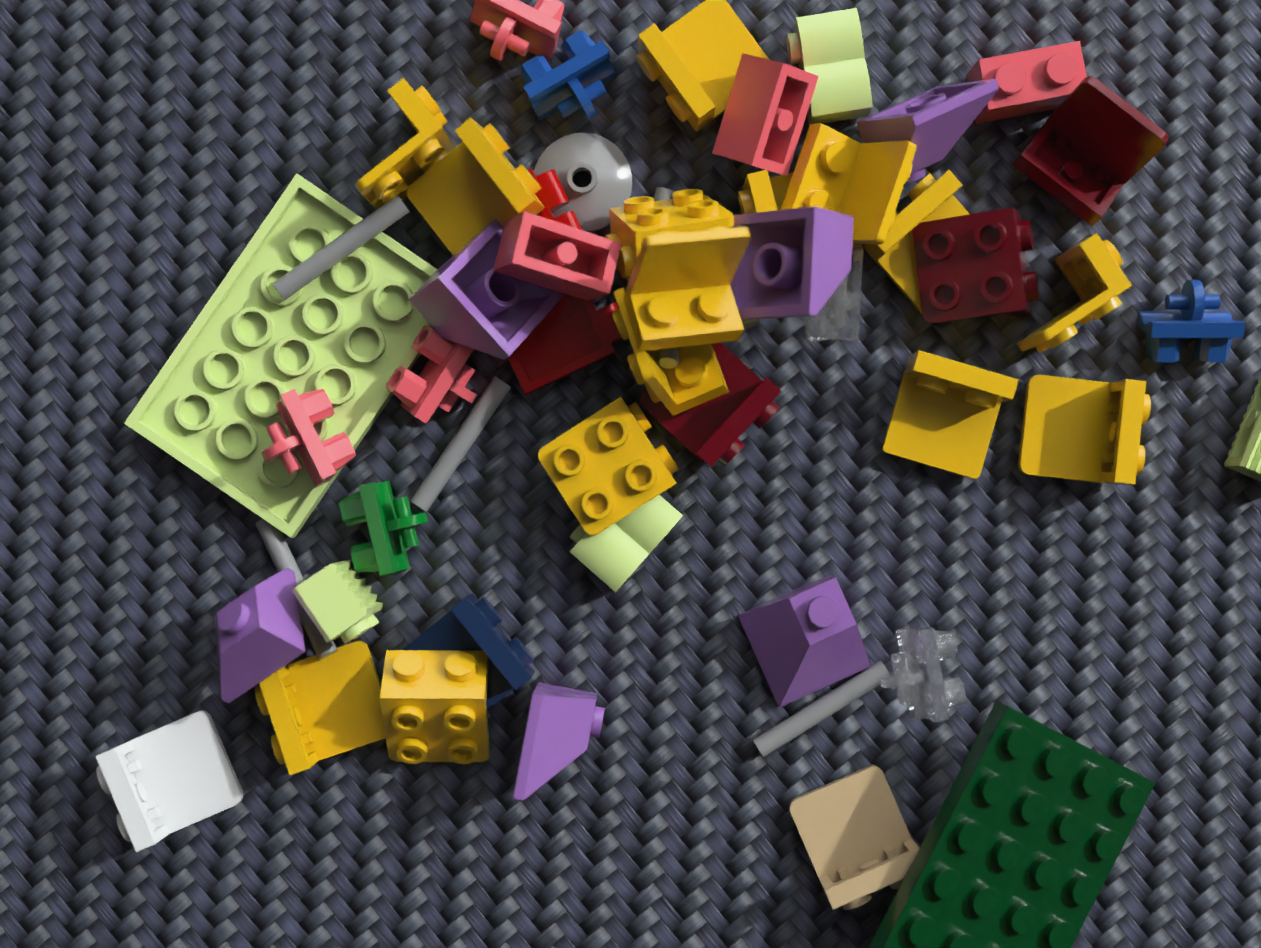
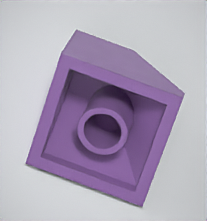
M996 79L934 87L857 121L862 142L908 140L915 144L917 149L912 160V172L906 183L916 181L926 175L925 167L944 159L998 91V83Z
M816 206L734 215V226L731 228L747 227L751 237L730 284L741 320L816 316L851 270L854 217Z
M495 219L444 263L408 300L444 339L501 359H506L564 295L561 292L493 271L503 232V226Z
M287 567L255 585L216 613L214 621L221 700L227 703L232 702L305 652L299 601L292 592V589L297 586L295 571Z
M829 574L737 615L779 708L871 667L857 623L836 577Z
M538 682L532 694L513 799L525 800L584 753L588 747L589 736L600 738L605 708L595 706L597 693Z

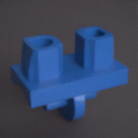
M580 30L566 38L561 44L563 53L568 61L552 69L544 56H535L520 67L526 84L523 86L524 91L539 121L558 110L562 117L565 118L580 109L586 120L589 121L597 116L592 101L607 93L603 84L617 76L610 61V52L604 42L600 41L595 44L584 31Z
M1186 280L1181 294H1167L1165 297V308L1167 310L1180 311H1138L1136 326L1146 333V356L1153 362L1179 361L1181 338H1195L1193 356L1197 360L1204 362H1226L1232 338H1243L1245 322L1233 321L1231 313L1228 311H1204L1218 310L1220 307V296L1218 294H1205L1200 280Z

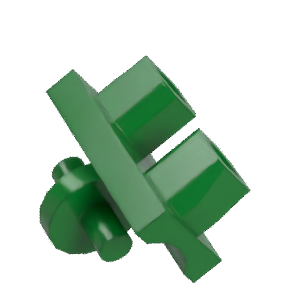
M390 481L373 482L358 486L360 492L339 501L342 519L346 526L367 522L371 542L351 546V557L356 572L379 571L380 576L410 568L406 548L419 545L415 526L429 522L426 512L412 515L407 496L397 499L393 498Z

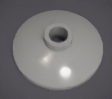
M574 133L557 139L543 151L534 169L536 176L554 169L569 199V203L553 211L555 217H558L566 212L574 211L582 230L586 232L598 231L609 226V208L624 206L623 201L631 197L632 173L626 157L614 143L596 134ZM579 171H586L591 175L592 181L586 187H578L572 181L573 176Z

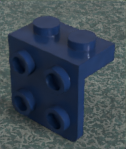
M470 594L402 650L484 651L489 657L486 699L488 711L512 690L515 689L516 691L532 678L535 671L530 664L535 659L517 637L510 641L498 624L503 620L492 604L485 597L478 601L473 594Z

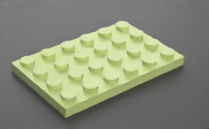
M297 173L124 422L131 429L290 538L296 537L342 468L336 471V474L329 482L315 488L298 451H295V454L302 469L288 475L281 458L269 463L265 462L261 452L274 445L266 428L280 422L287 437H290L275 407L281 401L280 395L293 389L296 390L298 396L306 392L324 389L335 414L333 417L313 425L321 442L344 432L355 450L393 396V393L386 387V384L394 371L400 365L411 370L421 353L412 348L413 342L424 325L433 326L408 299L438 270L381 232L284 300L275 289L273 283L363 220L362 217Z

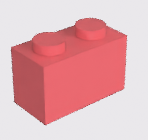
M1080 41L979 59L966 75L967 81L996 79L999 89L975 118V123L1057 109L1079 83L1087 77Z
M742 53L712 153L788 176L819 76L782 62Z
M524 211L505 221L493 271L589 301L610 294L622 243Z

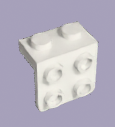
M197 711L95 756L99 764L96 769L98 781L104 792L112 795L119 811L117 814L119 831L127 842H132L136 852L155 845L170 833L231 808L243 799L241 785L212 717L207 711Z

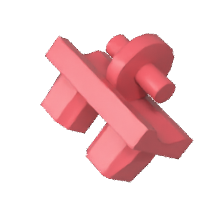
M475 0L470 21L481 27L479 34L493 41L490 51L491 57L501 61L510 49L524 57L529 51L537 56H544L550 62L556 52L565 6L559 0H538L534 8L519 0Z
M424 325L415 338L412 348L429 358L427 364L419 376L400 365L390 377L386 387L402 402L400 406L427 424L438 406L449 412L459 396L472 403L477 394L465 387L475 372L473 368L465 364L474 349L444 339L433 327Z
M295 389L281 394V401L275 407L290 437H287L280 422L268 426L266 430L274 445L263 450L261 454L266 463L281 458L289 475L302 469L295 454V451H298L316 488L329 482L337 470L353 460L356 452L344 432L321 442L313 425L329 419L335 414L324 389L306 392L299 396Z

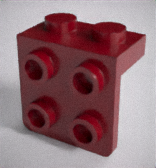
M1088 76L1079 83L1040 126L1015 160L1013 166L1089 225L1093 226L1103 217L1125 183L1164 148L1169 137L1163 129L1113 92L1112 89L1095 77Z
M1014 207L921 222L913 229L921 309L925 321L935 324L1004 313L1012 317L1033 314L1031 302L1040 300L1039 284L1036 270H1027L1025 251L1034 250L1030 220L1021 221V214Z
M712 343L729 393L674 416L662 401L654 403L646 388L639 396L640 405L707 468L712 467L716 461L725 467L745 446L739 439L740 435L752 423L760 429L780 408L773 400L779 395L781 390L767 377L762 381L722 343Z

